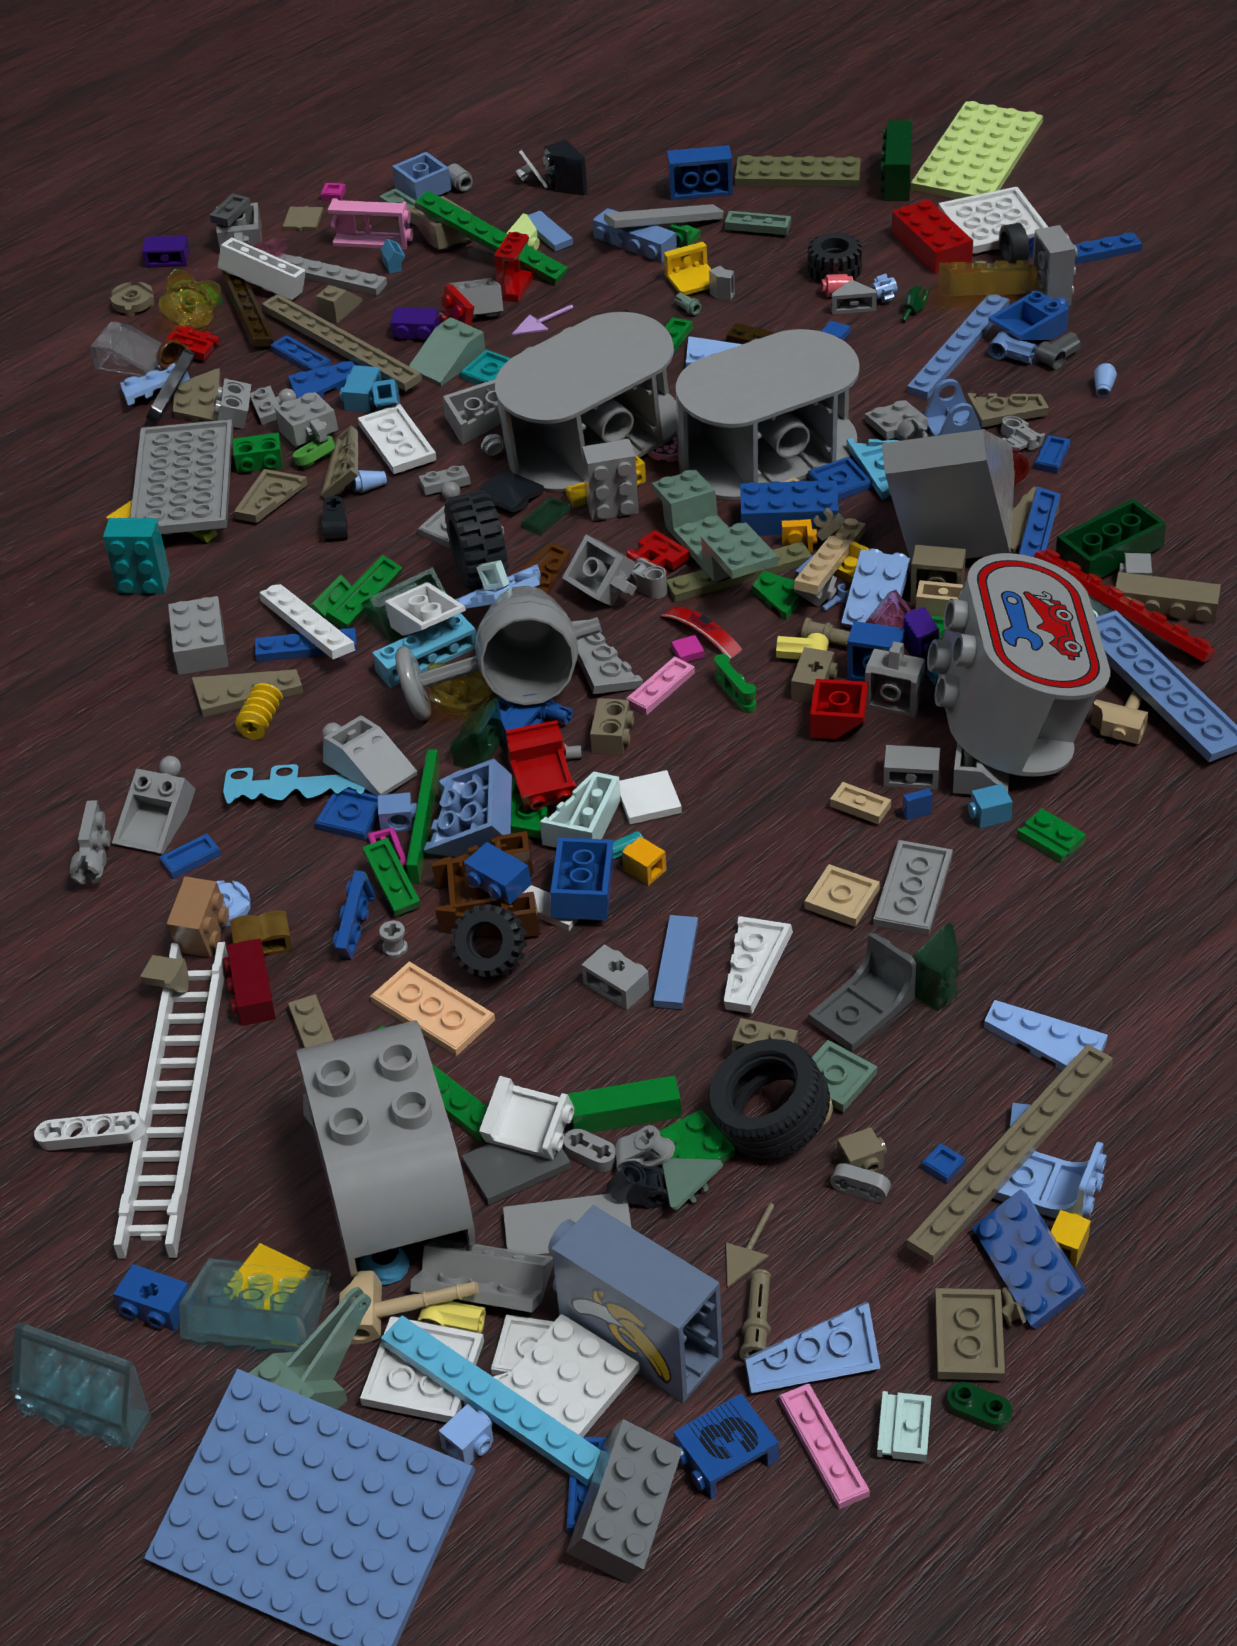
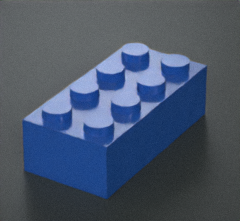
M837 480L740 483L741 523H747L758 536L782 535V521L811 519L812 529H817L818 532L820 527L816 526L813 521L816 515L825 521L827 517L823 511L826 508L832 511L833 517L839 513Z

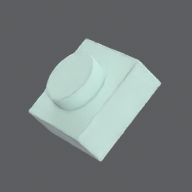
M501 560L481 564L476 567L485 591L502 588L510 584Z

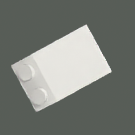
M428 582L385 601L390 626L401 635H409L466 611L464 605Z

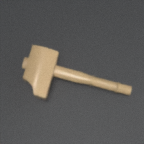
M1133 689L1125 706L1095 700L1093 703L1091 725L1100 731V735L1139 744L1145 732L1148 712L1138 710L1143 698Z
M358 1271L352 1282L340 1292L339 1303L355 1287H359L363 1290L364 1294L371 1298V1304L350 1344L357 1345L369 1343L381 1337V1317L479 1294V1286L474 1281L431 1292L424 1291L421 1294L381 1301L382 1282L375 1272Z

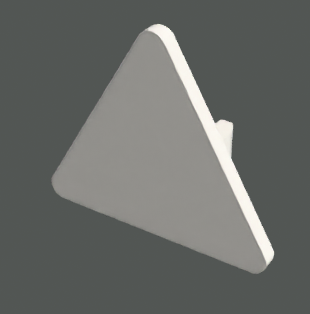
M519 151L527 164L516 171L518 176L525 182L535 173L547 189L548 185L523 151Z

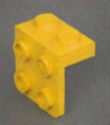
M704 242L664 252L665 276L679 293L691 295L702 290H710L709 270L711 268L707 264V245Z

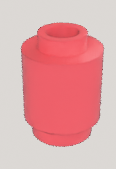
M847 274L825 275V279L821 280V292L825 293L826 297H832V293L848 281L853 280V276H848Z

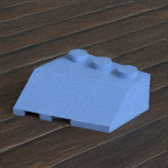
M495 759L449 775L439 803L442 809L438 820L433 821L431 829L434 833L431 842H426L424 851L429 854L458 857L468 853L467 849L477 845L480 848L486 842L491 843L492 838L511 834L512 775Z

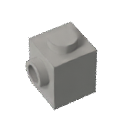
M1125 553L1124 563L1119 564V572L1152 576L1151 554Z

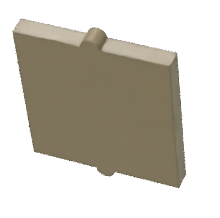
M289 207L283 224V230L317 231L323 207Z

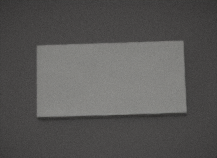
M898 840L874 916L873 926L929 936L952 860L953 850Z
M610 1194L503 1207L507 1249L553 1257L548 1251V1245L554 1231L565 1220L570 1219L576 1223L592 1205L631 1227L628 1202H619L612 1198Z

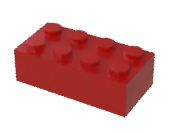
M929 199L892 211L891 233L934 274L972 263L973 239Z

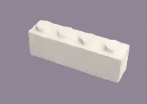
M230 238L221 244L218 268L226 271V273L236 275L248 283H254L264 290L272 291L286 299L293 300L302 293L305 269L234 238Z

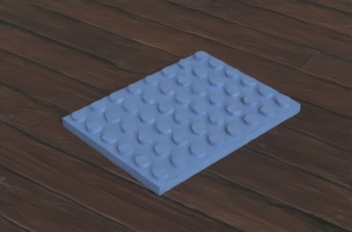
M237 1369L144 1559L336 1646H397L476 1469L470 1464Z

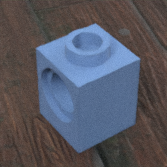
M410 793L378 795V816L381 830L394 827L395 832L413 831V819H415L417 803H412Z

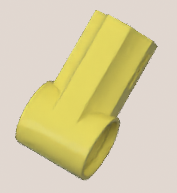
M812 633L807 638L778 636L776 658L799 660L804 647L827 651L828 638L820 633Z
M449 1300L429 1305V1307H422L417 1321L481 1334L486 1312L484 1307Z

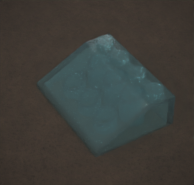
M209 1258L179 1304L180 1338L191 1339L199 1343L210 1341L220 1342L228 1346L248 1345L254 1346L257 1349L276 1348L285 1349L288 1352H296L316 1330L331 1271L311 1269L304 1271L308 1272L305 1279L295 1276L282 1278L279 1281V1292L273 1294V1277L265 1273L251 1275L248 1278V1289L243 1290V1275L238 1271L242 1265L264 1266L245 1265L241 1261ZM270 1299V1310H265V1302Z
M20 1322L17 1323L14 1333L12 1393L18 1409L30 1416L37 1414L45 1417L54 1425L62 1426L64 1424L72 1427L84 1436H97L111 1446L118 1447L121 1445L132 1449L151 1418L133 1362Z

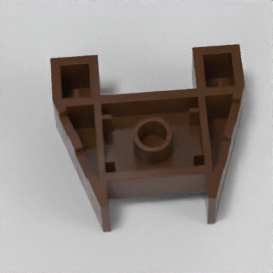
M527 831L500 835L491 839V845L527 864L529 873H534ZM477 845L468 848V853L452 859L451 856L431 863L437 889L449 887L450 905L435 907L441 933H451L452 928L456 929L458 924L455 921L458 917L462 918L464 916L463 912L467 909L472 910L474 906H485L487 904L503 907L513 912L514 916L523 923L521 925L522 929H526L527 935L524 937L541 935L534 891L522 893L508 905L500 899L492 898L488 892L479 887L475 888L468 882L464 862L479 849ZM493 924L483 926L476 935L502 938L501 931Z

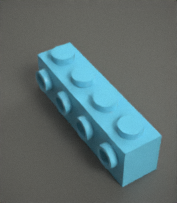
M459 613L372 652L375 671L391 688L400 684L395 661V654L398 648L401 646L408 647L415 655L423 673L474 650L476 630Z

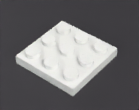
M560 1314L501 1383L583 1438L637 1374L640 1366L639 1362L565 1315Z
M390 1317L385 1333L399 1319L398 1317ZM410 1320L473 1364H477L484 1343L483 1334ZM380 1343L360 1397L361 1405L442 1422L450 1421L461 1410L464 1402L384 1347L382 1343Z

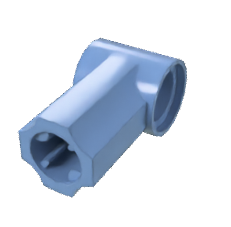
M1000 331L988 345L989 355L996 360H1002L1007 357L1027 364H1031L1034 361L1037 351L1035 344L1015 339L1013 335L1006 331Z

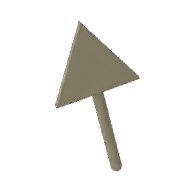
M769 1203L746 1248L726 1242L728 1288L769 1257V1255L753 1251L752 1249L774 1208L773 1203Z

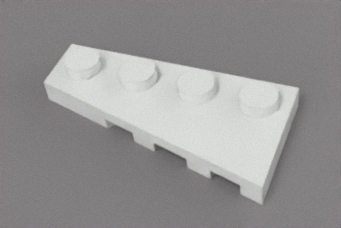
M739 916L737 923L738 932L735 934V949L731 957V972L728 974L724 1004L728 1010L753 1014L793 931L791 924Z

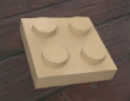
M829 864L805 899L804 909L856 927L880 890V882Z

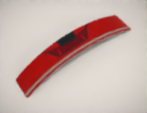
M672 607L660 616L673 618L693 627L714 643L723 654L728 655L730 659L742 651L738 643L725 630L696 611L684 607Z

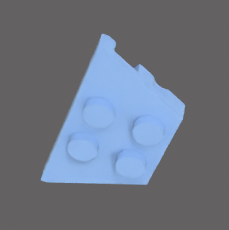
M536 564L508 576L510 584L505 587L487 591L483 587L455 600L464 605L465 609L491 605L501 593L513 587H535L540 585L541 573L539 567Z

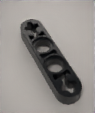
M186 348L184 349L146 416L147 420L155 424L158 422L191 365L195 353Z

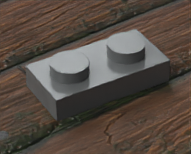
M231 194L210 214V221L229 227L251 206L250 198Z

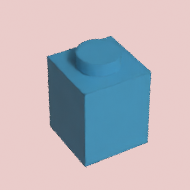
M395 379L372 382L374 402L378 411L400 404L399 391Z
M1003 784L973 790L971 792V803H968L969 815L977 821L980 829L1009 822L1012 816L1013 801Z

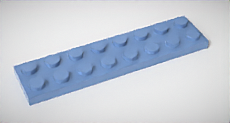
M1117 610L1095 617L1109 666L1208 762L1237 752V725Z

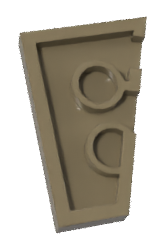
M967 393V402L973 407L981 427L1002 424V420L1006 416H1016L1024 420L1045 416L1049 412V407L1041 394H1012L1010 397H997V393H988V397H976V393Z
M264 469L234 510L235 519L259 522L308 484L307 477Z

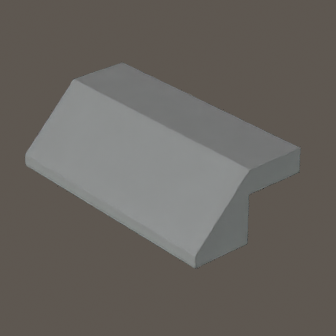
M434 1237L424 1245L422 1270L411 1279L410 1291L423 1293L424 1291L431 1292L453 1287L457 1284L461 1285L476 1281L479 1286V1294L463 1297L462 1299L458 1298V1300L533 1312L542 1303L553 1267V1257L479 1244L468 1246L467 1242Z

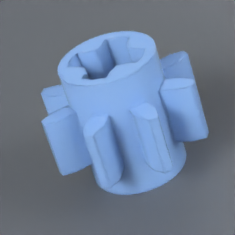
M887 274L876 276V279H874L875 283L871 284V288L876 290V300L881 298L882 303L891 301L892 298H895L894 294L898 292L895 279L893 277L887 278Z

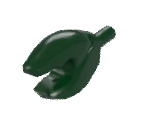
M916 285L907 292L904 300L906 311L901 318V322L905 323L910 314L917 313L926 305L929 289H924L919 295L922 286Z

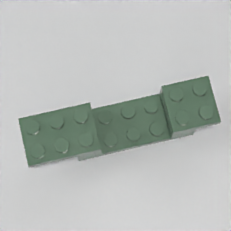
M687 470L682 474L663 477L659 481L652 482L653 492L662 501L665 527L684 548L690 551L692 558L713 581L727 577L734 579L778 565V556L747 523H737L732 527H728L717 515L715 489L696 470Z

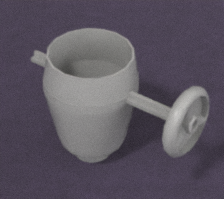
M531 586L513 587L498 596L482 619L475 639L476 656L422 673L413 652L408 647L401 646L395 654L396 667L407 703L414 717L420 721L428 720L431 715V703L427 687L481 671L491 690L506 701L522 705L544 703L559 695L570 682L579 654L577 640L601 633L602 629L598 617L573 625L568 615L554 598L539 588Z

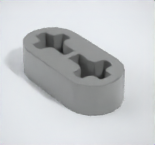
M573 1129L565 1134L564 1152L570 1159L599 1172L610 1171L616 1166V1148L609 1141L582 1129Z
M844 1163L838 1164L835 1167L830 1179L831 1185L836 1190L877 1203L885 1201L891 1187L890 1181L884 1175Z

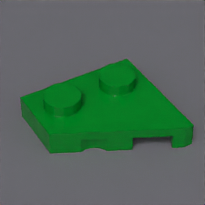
M763 571L752 585V593L759 599L764 600L770 609L775 607L780 612V617L786 621L803 599L802 596L794 592V580Z

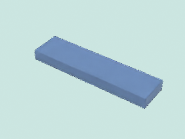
M670 915L655 990L654 1007L683 1009L698 928V917Z

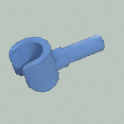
M846 584L838 585L836 596L821 607L824 612L839 602L847 603L850 589L845 591Z

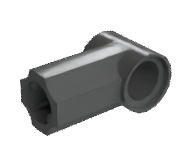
M1073 332L1062 336L1053 343L1045 341L1038 347L1036 359L1053 369H1059L1064 364L1066 357L1080 349L1081 341L1078 339L1077 334Z

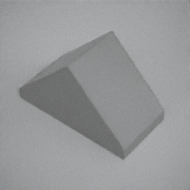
M854 280L848 281L832 293V315L876 311V290Z

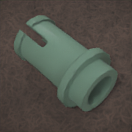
M684 293L676 295V297L682 299V301L674 299V304L677 307L686 310V313L691 316L699 314L702 306L698 299H692Z

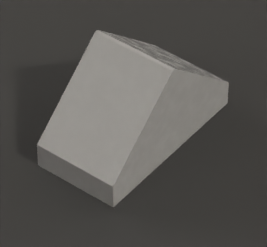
M984 429L882 443L885 476L911 565L915 545L966 549L965 559L1011 553L1015 476L1011 443Z

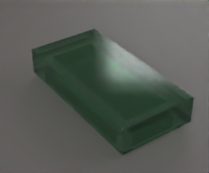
M550 496L521 521L522 528L542 536L570 511V504Z

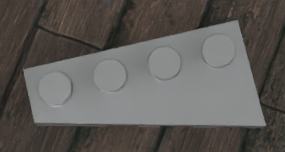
M587 620L572 621V624L574 625ZM601 633L577 640L579 649L577 660L593 694L637 689L643 684V679L631 672L632 667L626 661L622 662L616 649L605 643V637Z

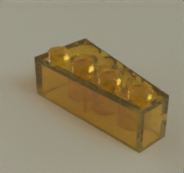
M1017 260L1016 264L1008 263V261H995V263H987L985 261H975L974 263H939V290L949 296L1030 294L1036 291L1037 266L1030 264L1029 260Z

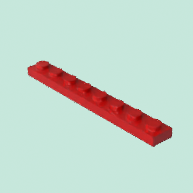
M1051 549L1035 552L1034 558L1044 560L1065 570L1083 585L1089 595L1107 606L1117 610L1119 613L1202 662L1213 658L1216 650L1210 647L1211 643L1201 637L1194 638L1188 634L1189 630L1178 624L1172 625L1166 621L1167 617L1159 612L1148 611L1144 608V603L1136 599L1130 600L1123 596L1124 592L1114 586L1108 587L1102 584L1100 577L1090 573L1088 575L1080 571L1081 567L1071 561L1065 562L1060 559V555Z

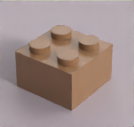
M186 876L183 879L167 921L172 938L175 943H179L180 951L183 954L211 958L214 948H217V944L221 940L220 932L223 924L228 922L229 908L225 904L223 894L220 892L217 882Z

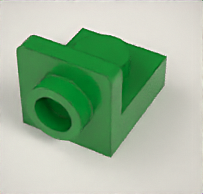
M672 224L669 227L670 231L676 232V245L680 248L694 244L701 237V230L689 225L676 226Z

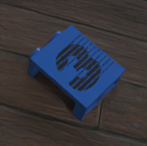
M742 1393L673 1432L674 1445L683 1449L678 1463L681 1466L685 1464L688 1467L696 1488L699 1491L704 1489L711 1500L717 1497L716 1482L759 1457L762 1458L767 1466L779 1460L778 1440Z

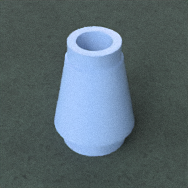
M1100 364L1094 370L1096 395L1100 398H1106L1110 395L1117 376V372L1111 364Z
M358 470V476L350 483L353 492L361 494L386 485L387 479L384 471Z

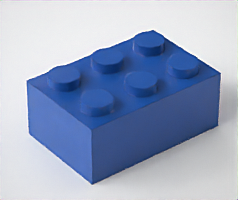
M729 145L667 151L668 182L671 200L733 195L732 156Z
M558 837L550 892L551 918L608 920L614 866L613 840Z

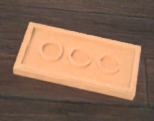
M410 961L370 996L373 1004L403 1023L417 1020L425 1037L455 1056L460 1054L495 1021L494 1013Z

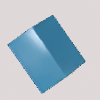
M386 239L381 248L382 261L389 274L402 271L401 263L405 258V254L397 242Z

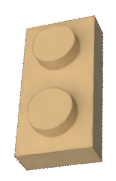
M842 782L830 798V807L879 824L891 808V799Z

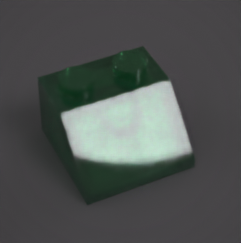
M494 698L471 713L467 721L463 722L460 733L450 744V753L453 757L454 766L467 769L492 758L503 739L499 699Z
M947 923L912 956L916 962L915 997L938 1012L947 1003L951 1004L958 994L959 954L954 926L951 923Z

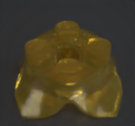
M174 269L166 281V294L159 299V310L168 319L176 322L178 326L200 328L208 325L213 319L212 312L220 300V285L211 280L196 282L188 272Z
M429 663L428 668H427V671L433 670V669H436V668H439V667H442V666H445V665H448V664H447V663ZM481 671L429 687L432 691L430 699L440 709L447 713L458 715L461 719L470 718L474 712L485 705L489 697L494 693Z

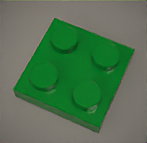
M702 1109L659 1131L663 1138H669L675 1145V1151L671 1158L721 1160L724 1163L735 1157V1148Z

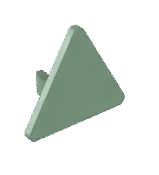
M670 1158L667 1162L663 1163L671 1208L673 1210L679 1209L688 1199L695 1203L697 1199L694 1197V1194L700 1188L705 1192L708 1190L706 1182L723 1167L721 1160Z

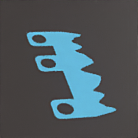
M291 764L272 767L270 780L252 781V768L229 769L226 772L223 793L226 802L230 804L241 795L255 799L262 793L268 798L283 800L294 789H298L304 797L312 798L324 793L329 788L335 793H340L344 789L351 787L354 790L356 789L359 794H362L365 788L342 774L297 778L298 766ZM280 768H291L293 770L287 776H278L276 774V771ZM236 771L248 773L243 779L231 778V774Z

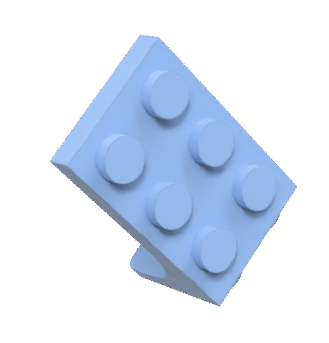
M861 549L841 622L842 627L852 628L854 621L894 627L906 581H911L912 565L910 558L900 553L890 555L884 554L877 549Z
M1097 1141L1090 1160L1085 1162H1069L1035 1151L997 1192L993 1199L1005 1202L1021 1189L1028 1194L1040 1214L1056 1219L1060 1210L1068 1213L1078 1214L1083 1218L1085 1215L1090 1216L1095 1203L1094 1192H1100L1105 1176L1102 1174L1107 1160V1155L1102 1154L1104 1143Z

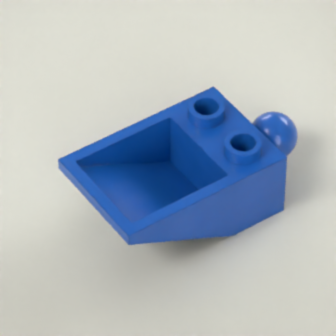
M1036 290L989 316L988 321L1020 340H1052L1067 331L1069 303L1064 297H1057L1053 300Z

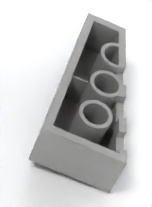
M496 379L443 396L445 418L462 445L501 424L495 391Z

